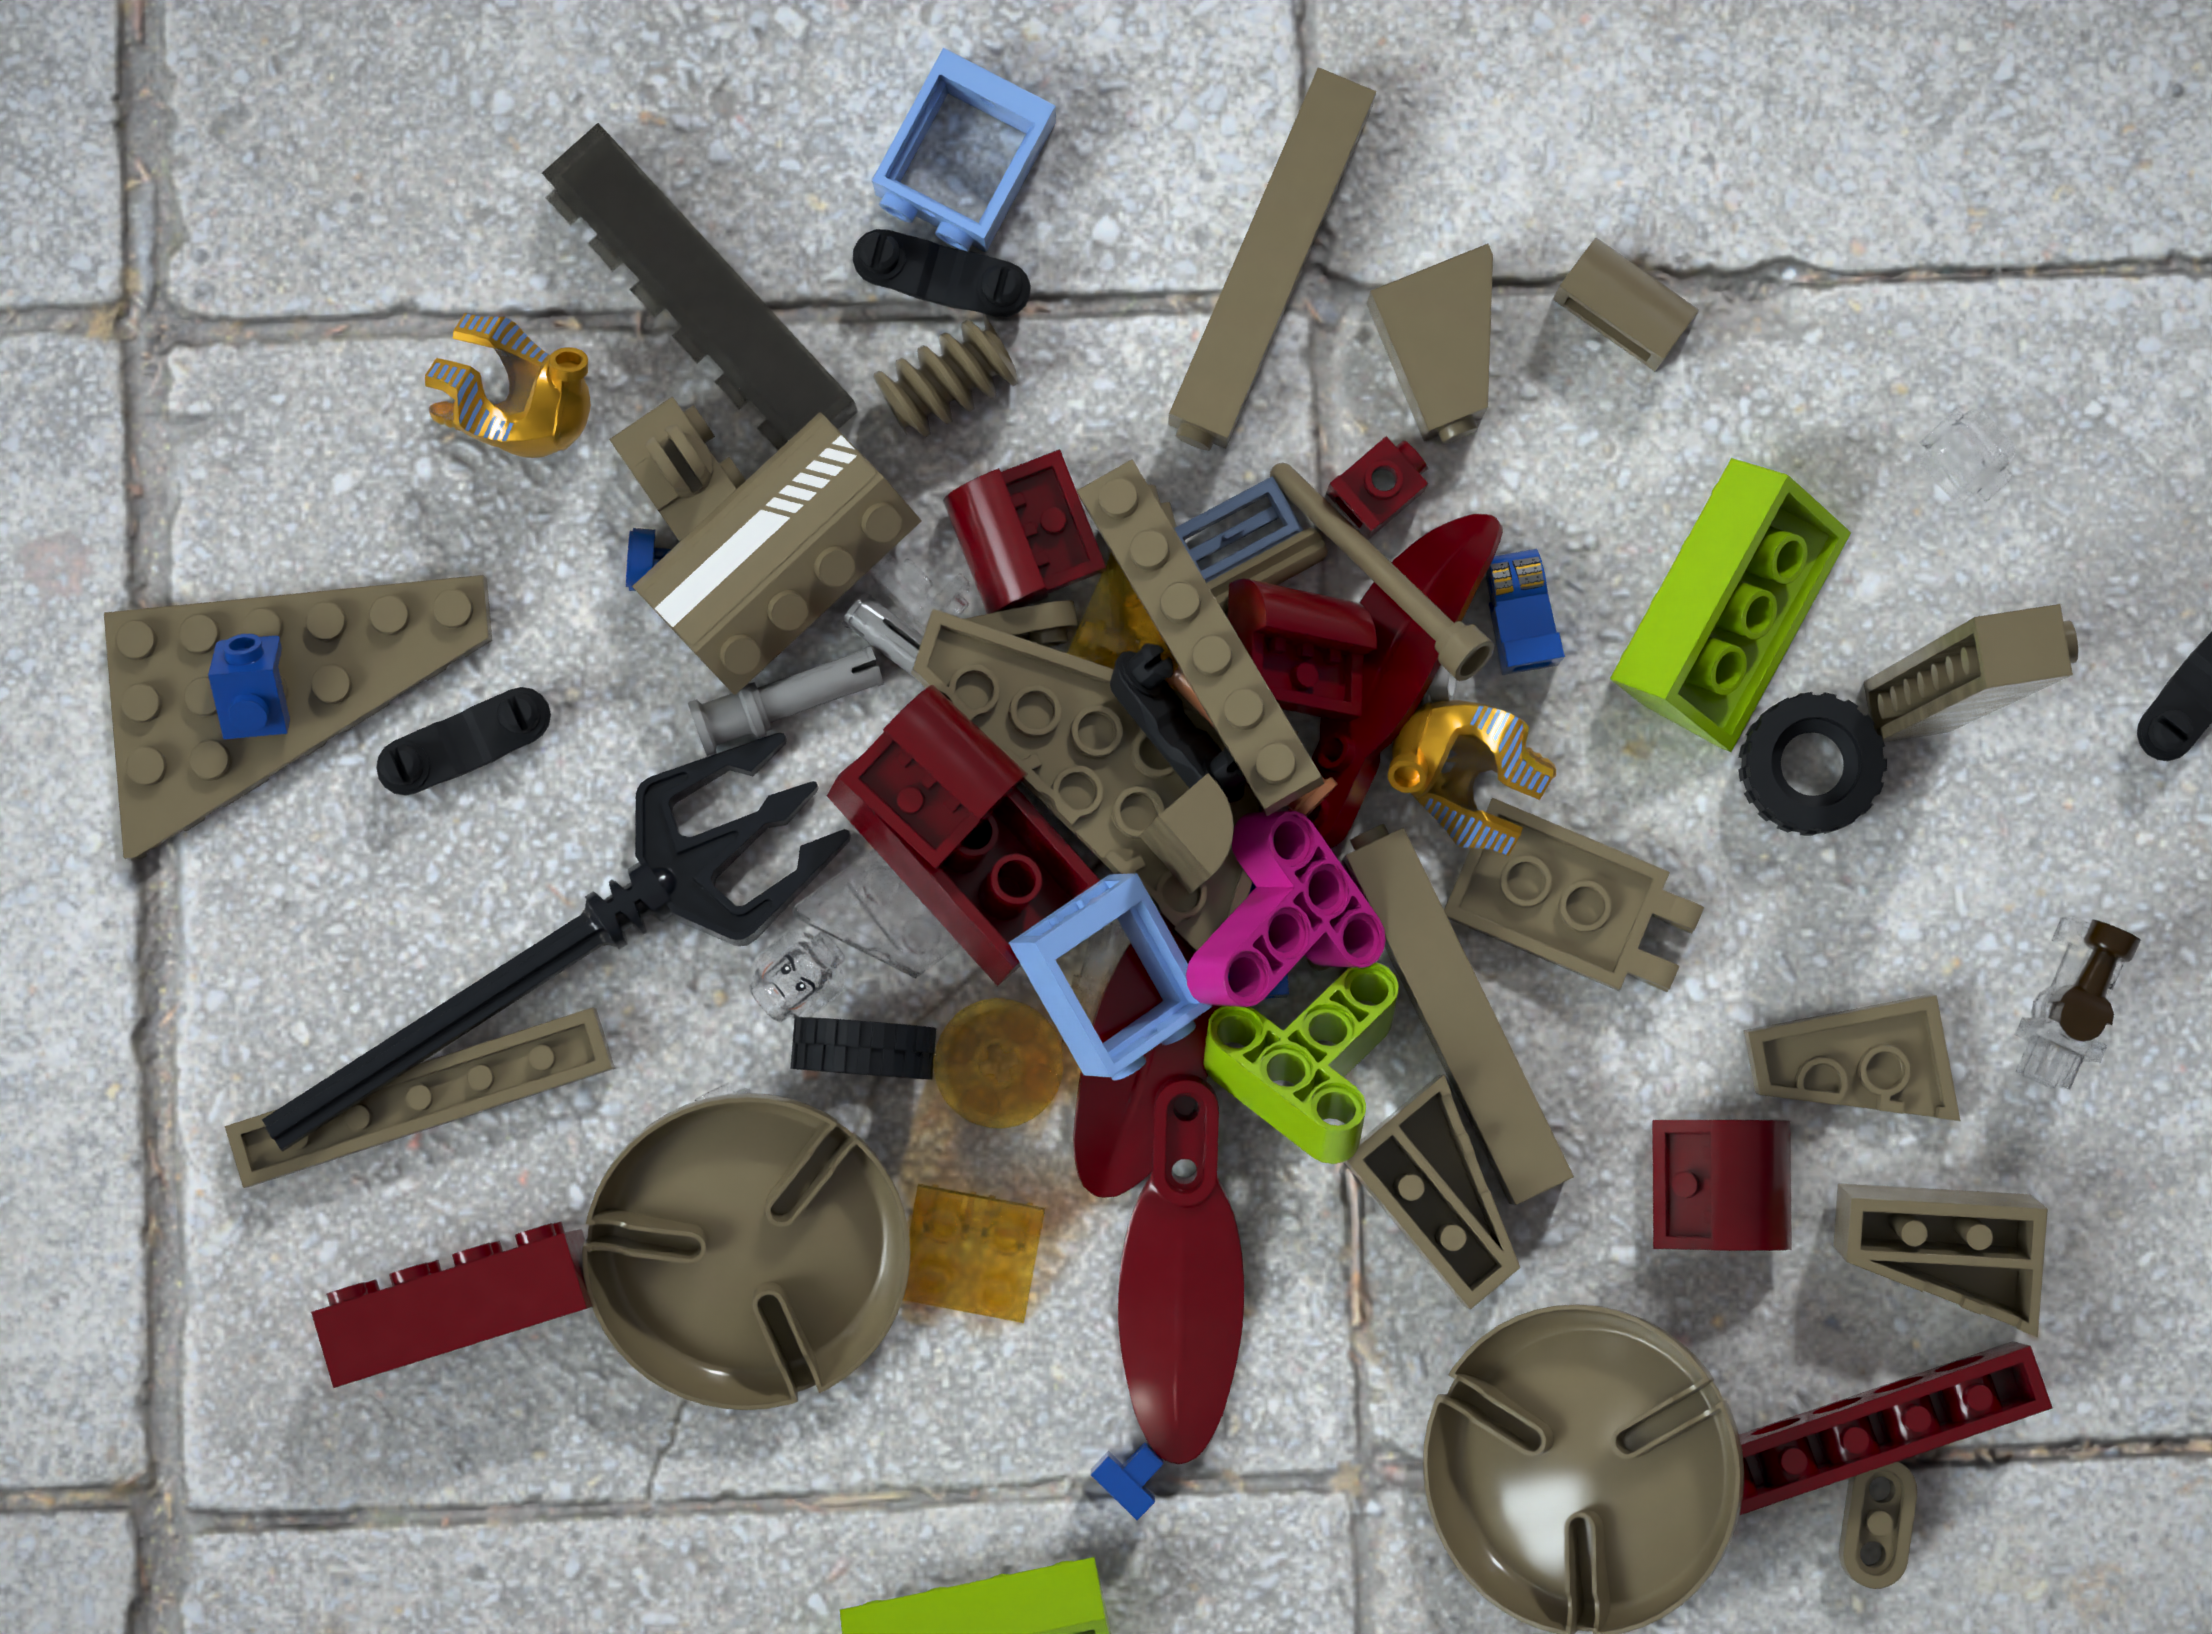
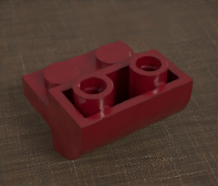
M1060 449L1002 472L999 468L961 485L943 499L987 614L1027 606L1047 598L1048 593L1107 571Z
M1242 578L1231 582L1228 594V620L1281 709L1343 722H1350L1362 717L1363 655L1377 649L1375 625L1371 614L1365 606L1353 601Z
M930 685L910 701L884 727V732L847 770L840 780L935 869H938L976 827L994 812L1024 780L1028 773L934 685Z
M1652 1120L1653 1249L1716 1251L1792 1250L1790 1121Z

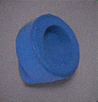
M633 528V531L629 532L626 587H629V591H636L632 586L672 550L655 547L656 529Z

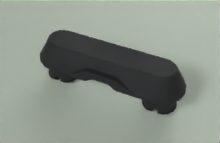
M876 229L865 233L858 239L853 249V263L856 272L863 280L924 301L956 309L975 311L994 317H1009L1020 312L1030 298L1031 285L1027 274L1019 266L1001 259L946 247L929 240L885 229Z
M2212 631L2170 678L2138 723L2137 738L2139 744L2147 755L2156 760L2171 761L2181 758L2191 749L2212 723Z
M1150 643L1144 644L1137 653L1132 651L1122 652L1116 660L1110 680V688L1114 696L1189 789L1209 773L1223 790L1229 803L1239 801L1244 795V783H1246V780L1225 746L1222 751L1207 731L1196 728L1184 713L1182 700L1165 681L1173 675L1172 659L1168 657L1162 660L1160 655L1164 652V649Z
M525 687L510 689L478 703L461 713L428 725L385 746L377 760L378 779L392 793L407 796L469 773L543 736L549 727L551 718L549 704L543 695L534 689Z

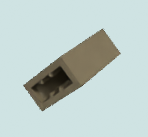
M1489 244L1370 291L1366 303L1424 442L1440 436L1442 443L1447 444L1474 433L1478 430L1475 421L1482 419L1488 408L1493 254Z

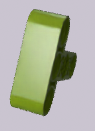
M1376 962L1368 967H1350L1285 1030H1281L1251 1007H1220L1209 1018L1203 1061L1206 1073L1217 1084L1314 1159L1329 1164L1347 1161L1354 1156L1359 1148L1366 1112V1102L1358 1088L1344 1077L1389 1033L1399 988L1396 976L1389 968ZM1358 1001H1370L1376 1005H1363ZM1325 1040L1330 1041L1336 1045L1327 1046L1322 1045L1316 1041ZM1225 1043H1239L1245 1047L1233 1048L1225 1045ZM1273 1081H1288L1294 1084V1086H1280ZM1329 1118L1337 1119L1343 1122L1344 1125H1330L1323 1120Z

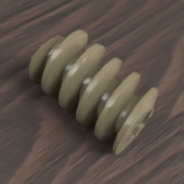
M984 314L985 331H982L970 320H965L961 323L964 342L962 344L946 332L939 336L942 354L940 357L925 345L919 347L917 350L919 369H916L903 358L896 360L897 382H894L882 371L874 373L873 378L905 433L906 427L911 425L924 437L931 435L928 415L931 413L935 414L947 425L953 422L950 402L953 400L968 412L974 410L971 390L975 387L990 399L996 397L993 379L996 375L1001 376L1011 386L1018 384L1014 364L995 329Z

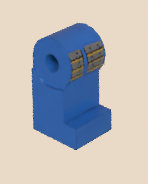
M1531 549L1494 556L1486 572V580L1491 601L1489 602V609L1502 675L1558 666L1565 655L1560 633L1556 631L1545 572L1538 550Z

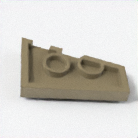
M1928 994L1743 1030L1756 1094L1961 1121L1937 995Z

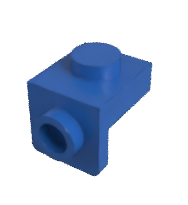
M240 634L216 643L208 677L223 739L288 733L290 716L278 668L282 652L279 636L259 637L254 634Z

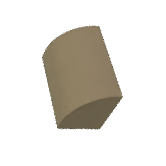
M1597 237L1568 273L1552 299L1654 372L1699 311L1698 308Z
M1207 773L1164 810L1139 836L1191 894L1220 868L1228 855L1234 831L1231 807L1223 790Z

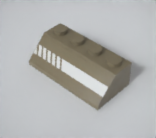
M819 412L632 587L714 675L736 695L922 520L884 476Z

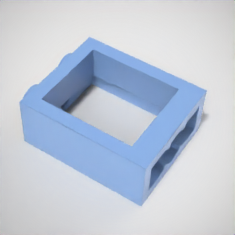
M943 48L872 179L875 195L882 198L879 206L889 214L905 222L912 223L914 218L918 217L938 227L935 235L956 249L968 252L972 245L987 252L1056 124V106ZM948 94L1026 134L979 223L901 183L904 174Z
M1137 873L1109 874L1009 942L1022 968L1085 1076L1111 1077L1112 1080H1120L1133 1074L1146 1063L1144 1054L1160 1043L1162 1045H1169L1190 1034L1196 1028L1193 1020L1212 1007L1211 1005L1198 1002L1191 995L1186 979L1188 963ZM1117 918L1163 1001L1102 1043L1057 964L1056 959Z

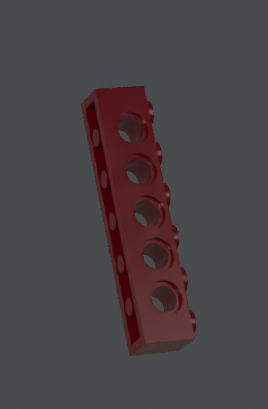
M2012 1341L1739 1434L1744 1464V1490L1740 1515L2052 1409L2053 1407L2031 1346Z

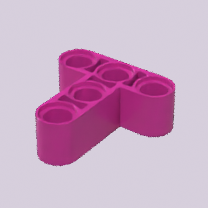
M1276 811L1266 816L1265 812H1253L1241 817L1234 827L1232 850L1237 861L1256 888L1195 952L1189 961L1186 979L1191 995L1198 1002L1206 1005L1249 1007L1257 1005L1264 1000L1304 955L1313 964L1322 967L1362 968L1371 966L1378 961L1383 953L1386 941L1385 929L1381 920L1313 823L1304 814L1296 811Z

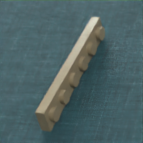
M1133 459L1078 489L1077 493L1081 502L1266 816L1323 785L1324 782L1321 774Z
M592 1007L422 1062L283 1152L275 1140L271 1138L262 1121L263 1118L276 1110L224 1127L243 1188H248L613 1070L615 1067L597 1009Z

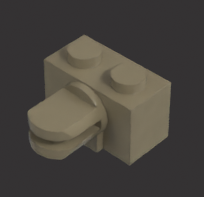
M672 396L609 440L680 542L746 480L730 457L720 463L715 459L705 444L714 438L715 435L693 405L683 412Z

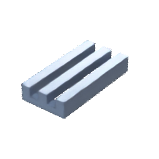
M1273 476L1174 528L1206 583L1303 531L1302 526ZM1268 497L1272 504L1271 507L1190 550L1184 540ZM1279 518L1282 521L1284 527L1202 571L1199 568L1198 561Z

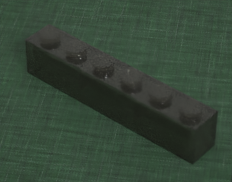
M599 123L593 126L542 172L549 187L553 190L545 197L551 207L569 226L579 219L595 236L587 243L590 249L611 272L621 265L637 282L629 289L633 296L654 318L662 311L667 314L679 328L671 335L673 339L696 364L704 357L712 363L722 374L714 383L738 410L748 403L764 421L756 429L776 452L819 412L837 429L841 428L858 412L852 397Z

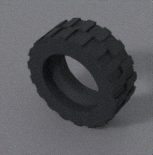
M1813 692L1800 693L1795 697H1788L1770 707L1760 715L1761 717L1750 726L1745 734L1748 737L1745 744L1741 745L1738 757L1742 758L1741 768L1738 772L1740 782L1743 781L1746 789L1744 795L1749 804L1753 803L1759 810L1757 814L1766 822L1770 820L1777 824V829L1787 833L1791 831L1800 832V835L1803 836L1836 831L1855 822V819L1865 814L1874 805L1871 803L1874 797L1881 793L1884 782H1881L1883 772L1887 771V759H1884L1882 749L1885 747L1882 735L1878 736L1873 725L1875 723L1868 714L1866 716L1857 709L1858 705L1850 700L1842 701L1836 698L1837 695L1826 692L1821 695H1813ZM1818 733L1828 737L1838 746L1843 757V772L1837 785L1829 792L1816 796L1805 795L1794 790L1785 780L1781 769V757L1787 744L1798 735Z
M795 1017L790 1069L932 1080L937 1028L859 1020Z

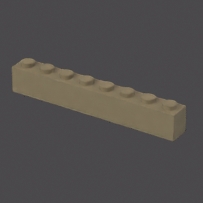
M2060 604L1974 617L1863 682L1869 716L1875 723L1873 727L1878 736L1882 735L1884 742L1948 733L2073 675L2071 663H2076L2078 660V640L2075 628L2070 620L2063 621Z

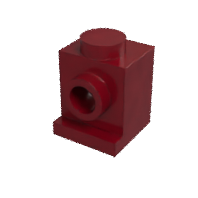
M1386 436L1343 474L1330 482L1326 494L1358 531L1369 540L1425 491L1428 483L1421 475L1428 469V466L1420 454L1407 441L1403 440L1395 446ZM1378 470L1389 471L1395 478V486L1387 491L1378 490L1372 483L1371 477L1373 473Z

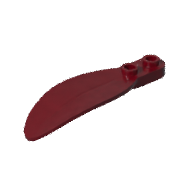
M1471 514L1426 533L1405 549L1391 563L1454 623L1462 621L1495 556L1502 537L1503 526L1492 515ZM1373 582L1360 601V604L1365 606L1371 614L1377 637V649L1363 655L1362 717L1350 722L1321 717L1320 740L1311 758L1324 779L1332 777L1338 783L1337 787L1307 816L1330 849L1341 843L1349 833L1380 764V753L1392 743L1403 726L1411 718L1441 666L1438 661L1439 653L1435 650L1436 641L1375 582Z
M1168 927L1185 960L1189 963L1195 952ZM1131 943L1122 954L1107 983L1092 1023L1102 1043L1163 1001ZM1211 1005L1210 1009L1195 1018L1193 1021L1196 1024V1028L1184 1038L1169 1045H1162L1160 1043L1144 1054L1146 1063L1139 1070L1125 1078L1112 1080L1111 1077L1085 1076L1082 1071L1080 1072L1074 1118L1073 1151L1077 1175L1083 1187L1091 1194L1102 1198L1117 1197L1135 1187L1152 1172L1153 1116L1156 1093L1165 1081L1177 1075L1190 1074L1198 1076L1205 1081L1207 1080L1208 1074L1206 1073L1203 1061L1209 1018L1215 1010L1222 1006ZM1183 1096L1174 1103V1108L1182 1115H1190L1197 1101L1192 1097Z
M1190 1074L1177 1075L1168 1079L1156 1093L1153 1116L1152 1173L1138 1196L1128 1223L1122 1249L1118 1290L1119 1338L1133 1410L1141 1430L1153 1451L1160 1458L1174 1464H1183L1196 1459L1204 1451L1219 1425L1225 1410L1238 1360L1244 1315V1271L1240 1236L1231 1203L1217 1176L1218 1098L1214 1089L1207 1081ZM1183 1096H1189L1197 1101L1198 1108L1190 1115H1182L1175 1110L1174 1103ZM1188 1159L1196 1165L1197 1169L1189 1177H1179L1173 1172L1172 1167L1177 1161Z

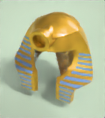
M464 313L453 331V339L493 348L507 371L509 394L505 401L493 405L485 395L480 372L468 365L436 358L425 374V386L444 391L455 402L443 401L429 406L431 418L440 425L445 424L449 428L454 427L456 430L462 431L478 441L499 447L506 452L520 457L540 458L567 449L581 435L589 417L591 407L590 394L584 379L588 373L587 355L582 350L571 347L560 348L549 355L538 347L515 322L506 317H481Z
M1448 700L1424 704L1421 708L1415 710L1411 718L1403 726L1393 742L1392 761L1388 769V781L1394 789L1403 793H1411L1446 830L1457 846L1490 849L1509 856L1521 835L1523 827L1478 810L1473 795L1475 778L1479 773L1493 770L1497 773L1498 780L1504 785L1540 800L1551 780L1556 777V767L1548 758H1543L1540 753L1533 752L1532 748L1526 747L1529 726L1520 718L1489 705L1462 700Z

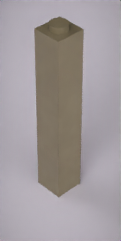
M1317 68L1169 412L1168 425L1178 429L1175 436L1179 440L1205 451H1210L1213 444L1225 449L1227 448L1372 110L1377 91L1322 68Z
M1381 824L1350 839L1355 851L1345 855L1342 861L1351 879L1381 920L1385 929L1386 941L1384 947L1509 1204H1520L1573 1178L1574 1175L1404 827L1389 834L1385 824Z

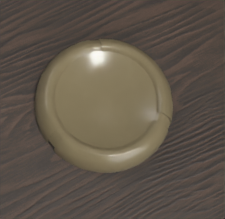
M757 1093L725 1094L686 1104L665 1114L635 1136L617 1155L595 1192L586 1220V1224L589 1225L588 1237L583 1244L582 1250L584 1279L593 1311L605 1335L624 1359L648 1380L670 1393L702 1405L734 1410L769 1409L798 1402L799 1391L816 1385L818 1392L821 1393L849 1376L877 1349L891 1328L905 1295L910 1267V1238L905 1210L888 1171L872 1149L855 1132H850L846 1127L838 1123L836 1118L824 1111L790 1098Z
M1580 1304L1551 1306L1515 1316L1486 1333L1462 1355L1448 1374L1455 1379L1448 1393L1437 1395L1430 1413L1424 1440L1423 1475L1428 1508L1435 1529L1448 1555L1466 1580L1485 1599L1504 1613L1520 1622L1555 1634H1575L1578 1630L1593 1631V1634L1627 1633L1662 1619L1682 1606L1698 1592L1715 1571L1733 1538L1740 1516L1744 1490L1743 1452L1733 1414L1727 1401L1723 1399L1720 1391L1714 1384V1378L1700 1360L1679 1340L1660 1327L1640 1317L1607 1307Z

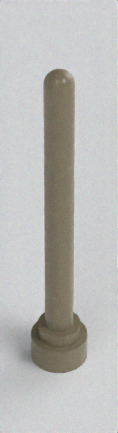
M1278 463L1272 467L1270 477L1273 476L1282 493L1436 641L1435 650L1439 653V663L1456 680H1467L1486 665L1494 652L1495 645L1476 625L1466 626L1462 621L1454 623L1289 464Z

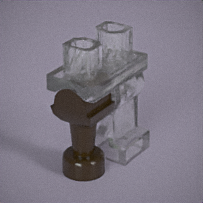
M2075 916L2060 918L2051 941L2067 947L2051 986L2041 991L2033 1001L2031 1009L2032 1018L2022 1017L2014 1034L2029 1041L2015 1073L2046 1087L2055 1089L2057 1086L2065 1090L2071 1089L2082 1062H2101L2108 1045L2093 1039L2100 1036L2106 1025L2113 1024L2114 1012L2108 999L2124 963L2130 962L2133 959L2141 941L2135 935L2108 923L2094 919L2089 923Z

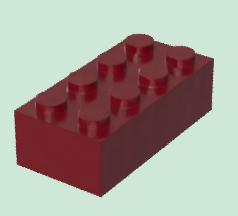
M858 759L838 775L827 794L832 803L997 986L1021 966L1009 942L1100 881L1017 787L984 822L982 821L938 869H935L840 780Z
M562 1221L554 1224L550 1223L515 1234L518 1247L504 1252L500 1241L486 1243L452 1254L455 1267L443 1271L441 1270L439 1260L390 1273L392 1287L380 1290L377 1279L327 1293L330 1306L312 1311L311 1314L333 1388L592 1307L583 1273L582 1250L585 1238L582 1229L565 1232Z

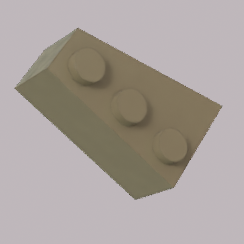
M1438 1075L1363 1137L1354 1156L1344 1163L1461 1304L1471 1310L1521 1267L1491 1191L1488 1189L1474 1154V1148L1453 1101L1445 1075Z
M1838 1183L1833 1247L1846 1262L1921 1292L1931 1293L1956 1303L1964 1309L1979 1315L1984 1314L2012 1325L2020 1331L2038 1337L2048 1209L2031 1194Z

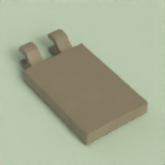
M1492 798L1486 812L1523 827L1521 835L1509 856L1490 849L1470 848L1444 909L1448 919L1617 991H1620L1628 974L1650 986L1668 992L1677 974L1679 965L1638 949L1651 916H1654L1673 927L1692 934L1696 929L1704 907L1663 890L1670 873L1669 871Z

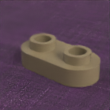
M1071 600L1042 603L966 618V620L1046 647L1067 643V632L1079 627L1074 601Z
M1898 1461L1851 1477L1848 1481L1839 1544V1560L1845 1573L1852 1580L1867 1588L1881 1589L1894 1584L1902 1577L1908 1564L1917 1501V1484L1911 1471ZM1878 1477H1885L1890 1483V1492L1882 1500H1874L1870 1495V1485ZM1868 1542H1877L1881 1547L1879 1560L1874 1564H1864L1860 1555L1862 1547Z

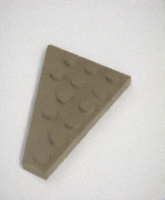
M484 575L104 612L123 858L128 860L145 858L147 856L146 853L183 830L188 831L205 820L207 815L220 807L230 805L269 780L268 777L302 756H308L323 747L329 739L342 731L347 732L390 705V701L424 680L429 681L445 671L448 665L459 658L467 657L492 641L487 578ZM240 634H254L259 637H280L282 652L278 668L290 716L287 734L223 739L208 677L215 645L218 641L228 640Z
M932 609L911 674L925 688L934 685L1027 772L1028 775L1022 783L1114 874L1137 873L1165 924L1196 952L1247 898L1252 880L1237 861L1231 843L1228 855L1220 868L1190 894L1139 836L1164 810L1188 791L1189 787L1114 696L1110 688V680L1114 669ZM1174 690L1183 702L1184 713L1196 728L1207 731L1223 751L1225 744L1218 732L1177 690ZM1247 782L1244 783L1243 797L1237 802L1229 803L1234 827L1238 820L1247 813L1264 812Z

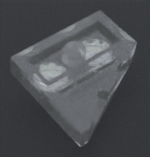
M875 849L869 851L797 903L791 911L798 920L915 979L961 946Z

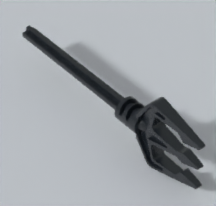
M784 733L772 734L653 775L641 782L636 791L635 857L638 863L628 869L631 882L622 887L613 879L610 880L609 886L612 895L606 899H602L594 891L585 896V909L581 915L263 1118L262 1121L266 1126V1130L271 1138L275 1140L282 1152L601 946L610 945L618 947L620 950L628 944L625 935L627 929L633 926L642 934L647 932L643 919L651 914L661 922L673 915L677 921L734 946H747L757 940L850 842L851 834L849 830L843 829L801 845L797 870L747 904L736 906L715 887L716 879L768 828L787 825L816 794L819 789L817 782H808L768 795L757 812L693 837H686L680 834L672 810L677 802L730 770L753 777L786 744L787 739Z

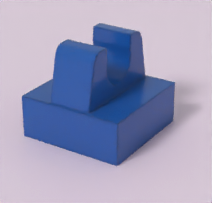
M1144 1442L1123 1464L1108 1451L1091 1468L1090 1475L1138 1520L1155 1503V1495L1144 1485L1164 1463L1163 1459Z

